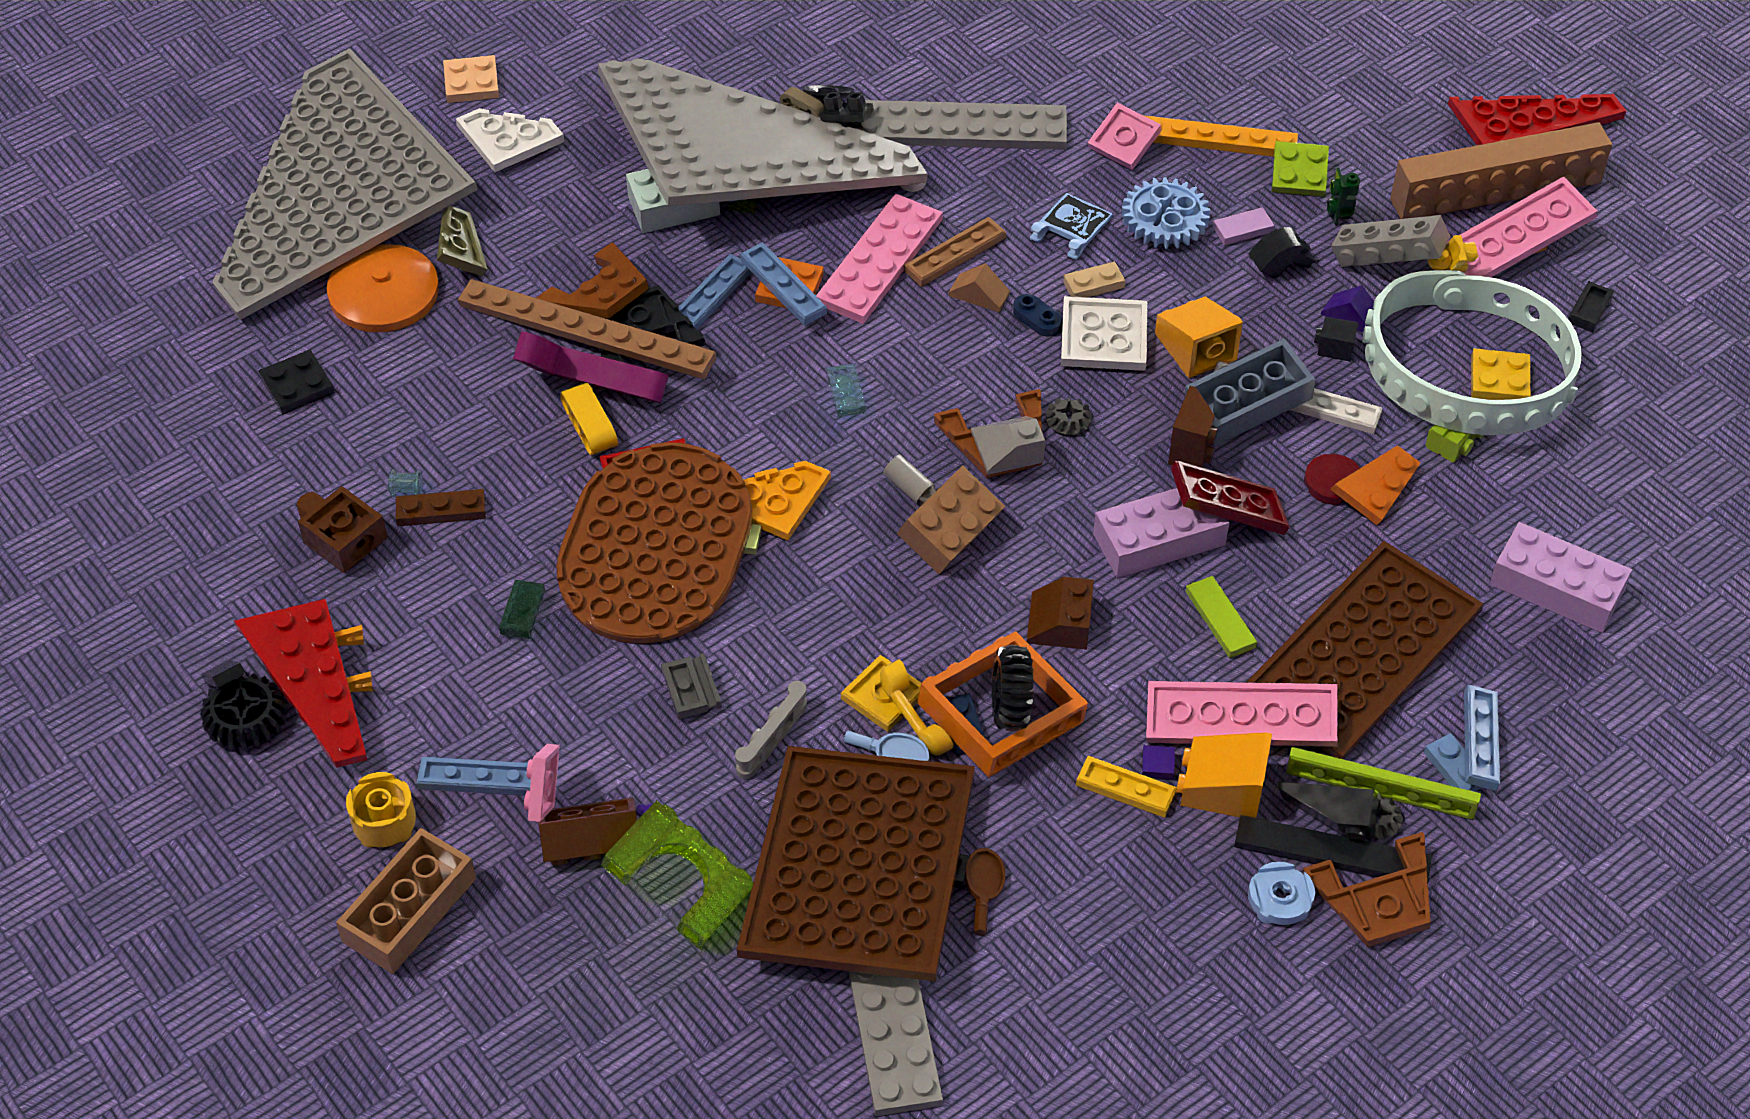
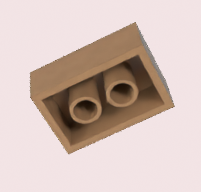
M962 466L906 520L896 534L940 574L994 521L1006 506Z

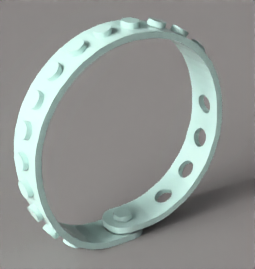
M1457 270L1419 271L1407 274L1389 283L1376 297L1373 304L1374 310H1368L1363 343H1367L1365 358L1368 361L1373 378L1383 392L1399 406L1432 424L1454 431L1478 435L1522 433L1537 429L1555 420L1562 414L1569 403L1572 404L1576 398L1578 388L1574 387L1579 372L1582 353L1574 327L1565 315L1550 301L1518 284L1491 277L1468 276ZM1504 293L1510 298V302L1500 304L1494 299V294ZM1420 305H1437L1444 310H1474L1505 317L1523 325L1546 341L1562 363L1566 379L1545 393L1521 399L1487 400L1462 396L1422 380L1401 365L1388 350L1381 334L1380 325L1394 312ZM1529 305L1537 308L1540 314L1539 319H1535L1530 315ZM1556 325L1560 330V339L1556 334Z

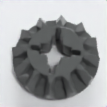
M1069 396L1066 400L1057 397L1055 403L1049 404L1046 412L1048 425L1054 431L1065 435H1074L1085 431L1092 420L1089 404H1082L1080 398L1071 400ZM1067 410H1070L1072 413L1071 421H1068Z
M1379 792L1377 794L1379 800L1378 809L1382 816L1378 824L1376 823L1374 837L1369 838L1386 839L1399 831L1403 817L1401 815V806H1396L1392 797L1387 799L1382 797Z

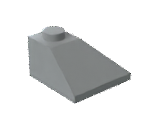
M1024 416L971 428L972 436L988 475L1044 463L1045 438L1036 418Z

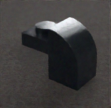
M1291 227L1279 228L1268 233L1248 253L1260 272L1277 278L1292 262L1309 268L1316 261L1310 253L1311 247Z

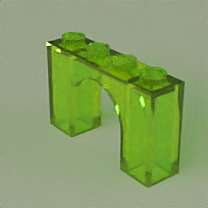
M656 800L606 853L601 866L626 886L650 860L657 856L675 854L691 861L702 876L703 894L681 918L676 930L701 950L750 895L753 886L752 878L745 870L732 865L727 860L723 851L717 847H711L705 842L696 828L687 826L678 819L676 812L670 806L662 805Z

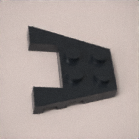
M659 285L646 290L612 317L605 318L659 335L675 331L679 341L699 347L706 345L703 334L696 330L690 319L680 312L675 302ZM600 348L601 357L623 362L621 354Z

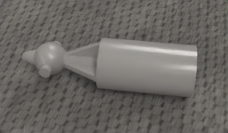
M901 454L895 456L883 471V474L917 505H923L936 492L934 489L935 485Z

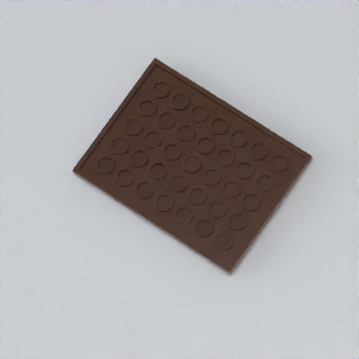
M787 746L737 946V958L936 982L975 776V766Z

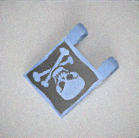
M1066 193L1039 222L1033 223L1031 226L1033 234L1030 236V239L1040 243L1048 230L1071 240L1068 246L1071 250L1067 256L1077 260L1088 243L1112 219L1113 214Z

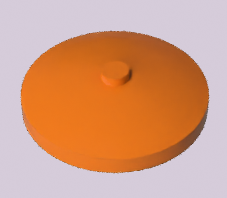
M394 244L376 245L333 269L327 282L328 300L335 316L346 325L366 332H390L414 324L432 309L439 293L437 272L432 262L415 249Z

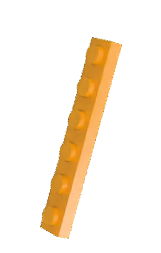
M1145 116L1159 123L1162 131L1153 143L1274 157L1276 141L1297 143L1298 133Z

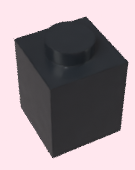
M1325 317L1323 328L1317 327L1314 343L1319 344L1317 356L1351 362L1358 322Z

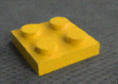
M1473 348L1471 355L1472 398L1510 400L1531 396L1530 354Z

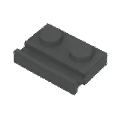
M701 653L700 657L693 659L690 656L661 664L662 674L678 719L708 712V709L717 707V709L722 708L721 699L704 653Z

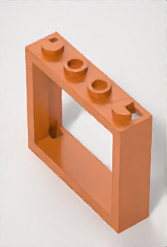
M1016 631L1006 637H999L993 644L982 650L974 651L968 658L959 663L951 664L938 675L926 678L921 683L917 703L945 730L949 737L988 777L993 776L1083 723L1088 702ZM1009 645L1027 647L1033 660L1034 681L1060 707L1032 722L1026 729H1020L992 746L948 701L944 694L992 668L994 656L999 647Z

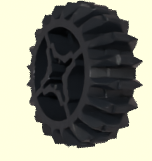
M1019 645L1001 646L994 656L991 706L994 722L998 729H1006V731L1026 729L1031 720L1034 669L1032 668L1033 660L1027 647H1019Z
M255 673L249 678L242 675L221 687H217V690L208 689L209 698L202 699L203 708L200 709V716L203 721L204 731L207 732L212 742H217L221 748L229 745L233 752L239 746L245 752H247L248 747L251 745L259 749L261 741L264 740L270 743L271 734L279 735V726L285 725L287 707L284 695L275 682H270L266 676L259 679Z

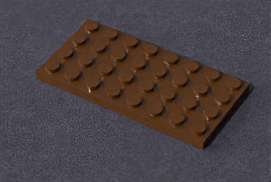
M1383 541L1246 683L1337 684V747H1317L1332 757L1344 760L1482 611L1484 603L1386 541Z

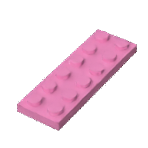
M1563 176L1460 234L1462 235L1463 243L1475 242L1478 252V258L1474 262H1468V269L1465 274L1468 276L1493 277L1597 218L1598 211Z
M895 193L816 296L827 309L864 324L903 273L904 264L910 262L943 220V212Z
M1148 681L1147 743L1192 744L1194 736L1267 732L1272 733L1271 745L1337 747V684Z

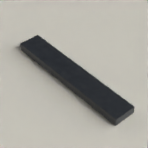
M1240 815L1234 844L1235 848L1312 864L1331 859L1335 869L1373 877H1380L1405 869L1396 848L1393 846L1350 839L1345 836ZM1425 853L1428 884L1432 855Z

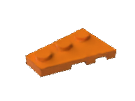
M1397 445L1336 483L1330 490L1374 524L1378 525L1420 465V462Z

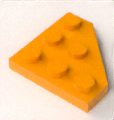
M801 461L794 463L792 468L779 471L777 468L754 473V477L743 479L751 499L752 524L761 525L762 530L789 540L831 479V471L810 462Z

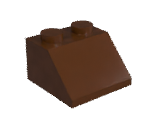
M1189 386L1173 425L1169 465H1173L1176 460L1204 468L1205 463L1210 464L1213 459L1215 447L1211 445H1214L1218 429L1214 428L1215 415L1194 386Z
M1062 577L1032 591L1026 642L1028 644L1087 650L1094 579Z

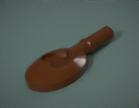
M988 848L975 850L966 863L965 883L969 893L976 899V904L974 905V934L978 936L987 934L988 910L990 908L988 903L1000 894L1006 877L1005 867L1000 856Z

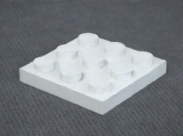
M1064 296L1061 366L1146 370L1147 301Z

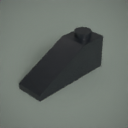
M1278 781V789L1283 799L1337 832L1356 840L1364 839V836L1374 837L1379 803L1374 789Z

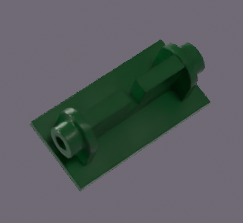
M1340 168L1336 169L1335 179L1331 180L1330 190L1332 196L1331 199L1327 200L1328 215H1332L1335 226L1338 225L1339 218L1349 219L1354 214L1356 196L1358 195L1360 179L1356 173L1341 175Z

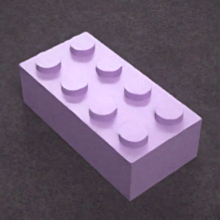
M1175 488L1095 512L1093 535L1116 578H1120L1225 546L1229 522L1222 517L1183 507L1178 489Z
M1518 522L1496 562L1490 585L1603 633L1625 591L1632 569Z

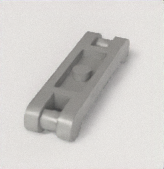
M793 681L789 684L788 696L779 707L776 706L771 710L765 725L761 729L755 730L749 745L736 750V774L739 778H752L807 708L806 685L803 682Z

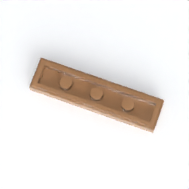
M987 217L904 264V272L922 287L1006 239V231L990 217Z

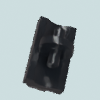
M829 92L824 97L825 109L819 114L820 119L823 122H837L842 124L843 127L847 128L849 126L856 129V127H862V122L866 120L867 114L874 111L873 103H866L862 92L850 93L846 97L847 103H842L839 92Z

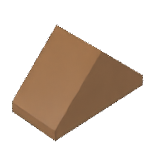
M984 263L960 273L952 285L948 296L1000 312L1010 295V290L990 267Z

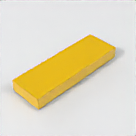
M1087 756L1076 780V786L1164 818L1168 813L1177 790L1175 786L1091 756Z

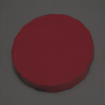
M1334 453L1323 454L1313 458L1307 465L1304 483L1309 489L1308 492L1315 499L1332 505L1341 504V501L1345 500L1330 489L1336 483L1360 469L1355 461L1346 456Z

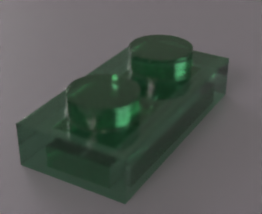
M521 580L514 581L499 626L500 635L530 639L545 594L544 584Z

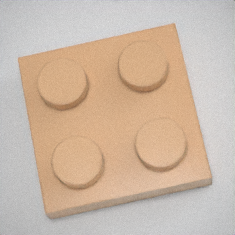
M495 55L443 60L447 103L499 98Z

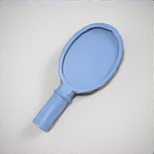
M848 730L844 737L845 743L867 749L869 752L874 751L877 756L930 761L927 746L923 741L910 734L894 732L877 740L874 737L870 738Z

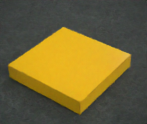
M879 655L841 692V700L889 732L904 716L892 698L882 688L880 672L883 667L892 662ZM908 674L909 689L904 691L903 694L912 707H914L918 703L921 682Z

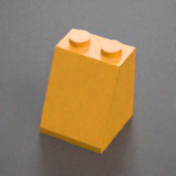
M1205 296L1157 314L1155 334L1189 379L1215 369L1218 361L1230 363L1237 360L1243 321Z
M1272 733L1194 736L1191 749L1185 748L1182 766L1187 767L1186 774H1179L1176 792L1182 793L1180 806L1235 817L1244 815L1256 818Z

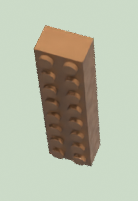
M1598 122L1398 160L1390 200L1400 219L1444 214L1525 198L1563 176L1575 188L1598 184L1602 182L1612 142Z

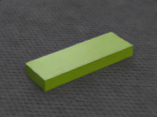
M1213 576L1186 585V594L1229 658L1256 648V639Z

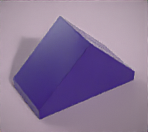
M1363 285L1334 293L1321 311V315L1358 322L1357 330L1364 333V328L1367 326L1365 321L1368 310H1374V300Z

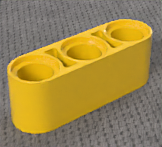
M589 383L560 392L562 405L590 456L618 446L615 430Z

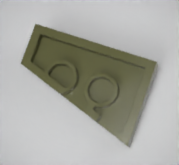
M449 205L442 212L437 261L462 269L467 273L471 272L483 276L488 268L471 213Z

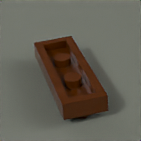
M484 489L395 496L397 526L486 519Z

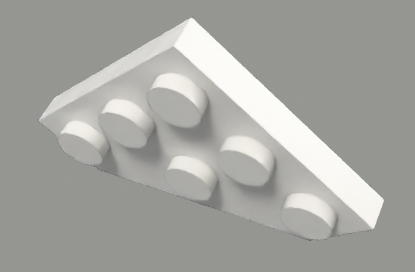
M477 109L456 118L457 127L494 172L564 142L563 133L551 119L540 117L539 121L525 119V115L504 112L503 116L490 114L489 110Z

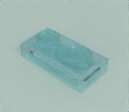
M855 363L828 367L827 378L837 417L866 413V405Z

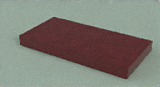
M1175 460L1171 466L1183 507L1285 535L1289 530V524L1274 488Z

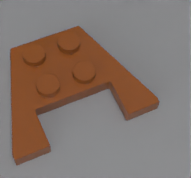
M611 242L594 255L596 263L603 268L592 279L583 282L571 294L551 286L536 298L594 316L610 318L648 290L649 286L646 278L621 250Z
M1036 389L1016 394L1015 403L1021 416L1036 418L1042 431L1041 390ZM959 408L934 413L935 425L986 478L1042 465V463L988 475L971 429H967Z
M1423 832L1395 840V848L1403 863L1404 870L1343 887L1331 859L1303 868V874L1305 872L1310 876L1315 890L1367 947L1430 929L1425 835Z

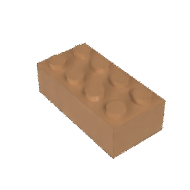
M420 828L337 920L336 924L342 943L391 974H394L476 880L472 858Z

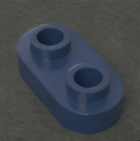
M1023 294L1014 300V316L1033 331L1046 337L1054 336L1060 331L1061 315L1038 297L1031 294Z

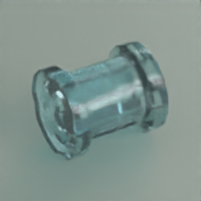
M396 469L390 470L388 479L390 495H396V493H414V495L422 493L423 477L421 470H415L414 473L397 472Z

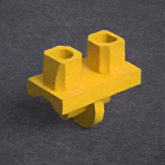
M1454 235L1446 244L1440 258L1427 259V262L1433 270H1457L1465 273L1468 269V262H1474L1478 258L1475 242L1463 243L1462 235Z

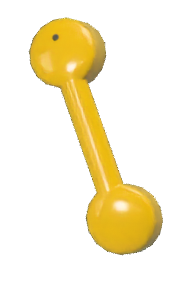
M898 659L883 667L880 672L883 690L892 698L918 738L927 746L929 753L940 756L951 750L953 742L945 730L936 724L926 727L903 694L904 691L909 689V678L903 662Z

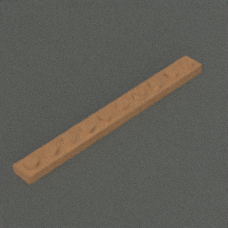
M473 279L469 281L458 298L461 307L701 379L706 378L717 359L716 353L713 350Z

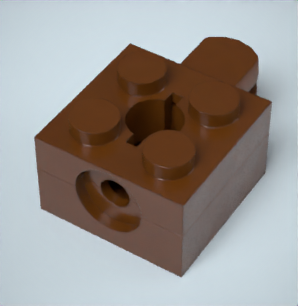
M343 486L339 487L326 499L315 492H308L297 501V508L301 518L298 520V525L303 543L342 573H346L388 538L383 515Z

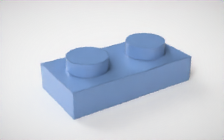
M1451 733L1425 746L1424 754L1450 786L1473 792L1482 789V787L1465 783V749Z

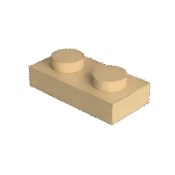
M1115 261L1064 274L1063 283L1071 297L1088 298L1125 288V279Z

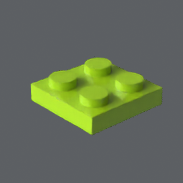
M1276 141L1271 192L1325 197L1329 146Z

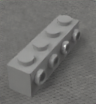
M1441 215L1342 225L1331 247L1341 267L1440 258L1450 238V234Z

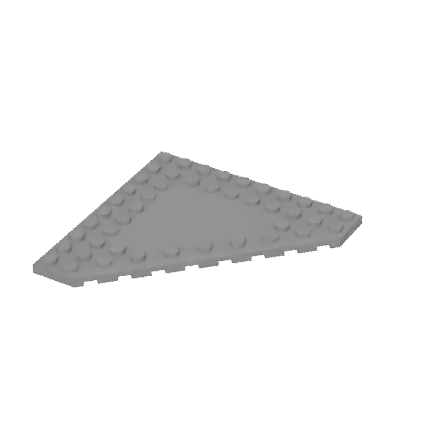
M350 48L304 72L301 89H297L291 102V112L285 116L282 122L280 137L274 141L268 154L269 162L267 166H263L257 179L258 187L255 193H251L245 209L247 212L245 217L239 220L233 234L234 242L231 247L227 248L221 261L223 267L220 274H216L212 283L215 290L239 320L478 190L476 182Z
M633 59L632 61L625 62L611 60L607 63H598V74L668 206L926 183L927 172L909 146L849 126L846 128L837 122H823L820 117L650 60Z

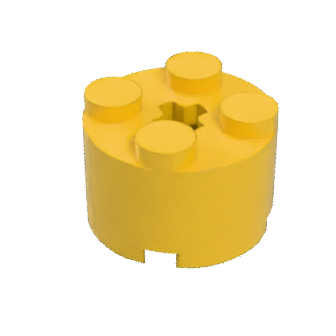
M376 772L362 777L358 780V785L353 790L350 789L346 797V807L353 832L363 846L388 847L399 842H405L411 837L416 822V813L411 792L406 782L395 778V775L391 773Z

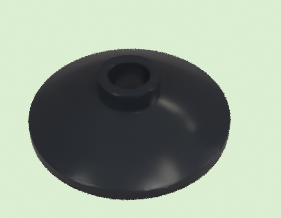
M812 85L803 87L802 91L814 98L820 99L824 105V97L829 92H839L841 99H843L850 93H853L854 89L834 85Z

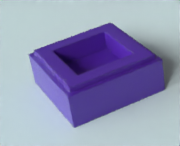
M1143 745L1142 775L1150 778L1173 780L1175 747Z

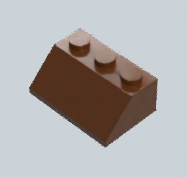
M633 797L554 808L541 822H538L543 861H551V865L567 864L570 862V858L583 857V860H596L602 858V854L615 852L617 856H624L634 853V849L641 848Z

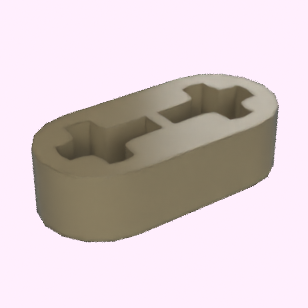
M790 87L780 96L781 104L810 113L816 117H820L819 114L825 109L821 101L795 87Z

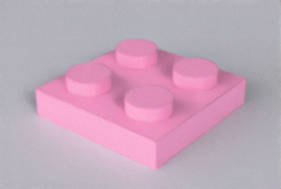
M1117 102L1087 143L1090 149L1133 170L1160 134L1162 128L1159 123Z
M547 743L528 762L527 778L531 779L530 791L527 790L524 799V809L528 810V821L541 822L555 807L560 745Z

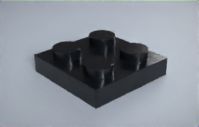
M311 349L258 370L260 379L282 415L335 393L331 381Z

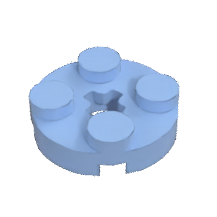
M1271 862L1263 865L1258 873L1252 877L1248 889L1249 903L1257 913L1258 919L1265 924L1289 925L1305 920L1309 915L1315 897V888L1310 876L1305 872L1302 874L1295 869V865L1287 862ZM1277 888H1282L1284 893H1289L1290 895L1286 896V898H1279L1275 893Z

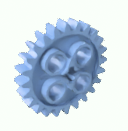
M1164 177L1163 182L1159 183L1156 178H1153L1152 184L1143 181L1142 188L1135 185L1133 192H1127V198H1124L1122 207L1123 225L1128 226V233L1135 232V239L1144 237L1143 244L1145 245L1153 241L1155 248L1160 243L1164 244L1165 249H1168L1169 244L1172 243L1176 248H1179L1180 242L1188 246L1190 238L1197 241L1199 234H1205V227H1208L1209 202L1203 200V193L1196 194L1197 187L1188 189V182L1178 185V179L1175 178L1172 183H1168L1167 178Z

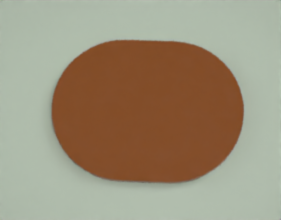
M665 442L650 444V447L637 451L629 450L613 458V462L601 471H597L590 478L581 492L559 550L556 565L557 580L567 608L586 628L611 640L634 644L656 643L679 637L702 625L721 607L729 595L752 526V504L745 482L738 471L723 461L721 456L707 449L690 444Z

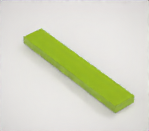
M1295 747L1291 748L1286 770L1287 774L1334 786L1374 789L1376 795L1380 792L1382 797L1387 799L1392 797L1395 801L1474 820L1481 793Z

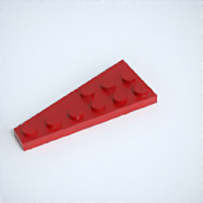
M1582 94L1580 98L1566 99L1565 95H1555L1554 99H1542L1541 95L1500 96L1498 100H1484L1483 96H1473L1472 100H1459V97H1449L1448 106L1476 145L1598 122L1602 125L1624 119L1626 114L1625 108L1614 94Z
M326 599L234 620L235 627L239 633L247 640L249 647L255 655L257 654L269 675L289 703L297 710L299 717L312 731L316 741L334 766L338 768L366 761V751Z

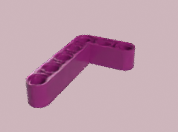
M523 331L520 332L513 360L542 373L580 383H589L591 386L656 403L662 402L669 377L667 374L562 347L544 337Z

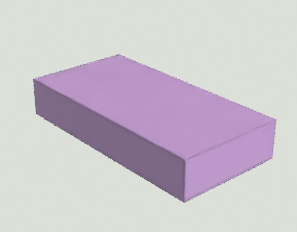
M1262 207L1214 220L1213 228L1223 245H1228L1268 234L1274 231V224Z

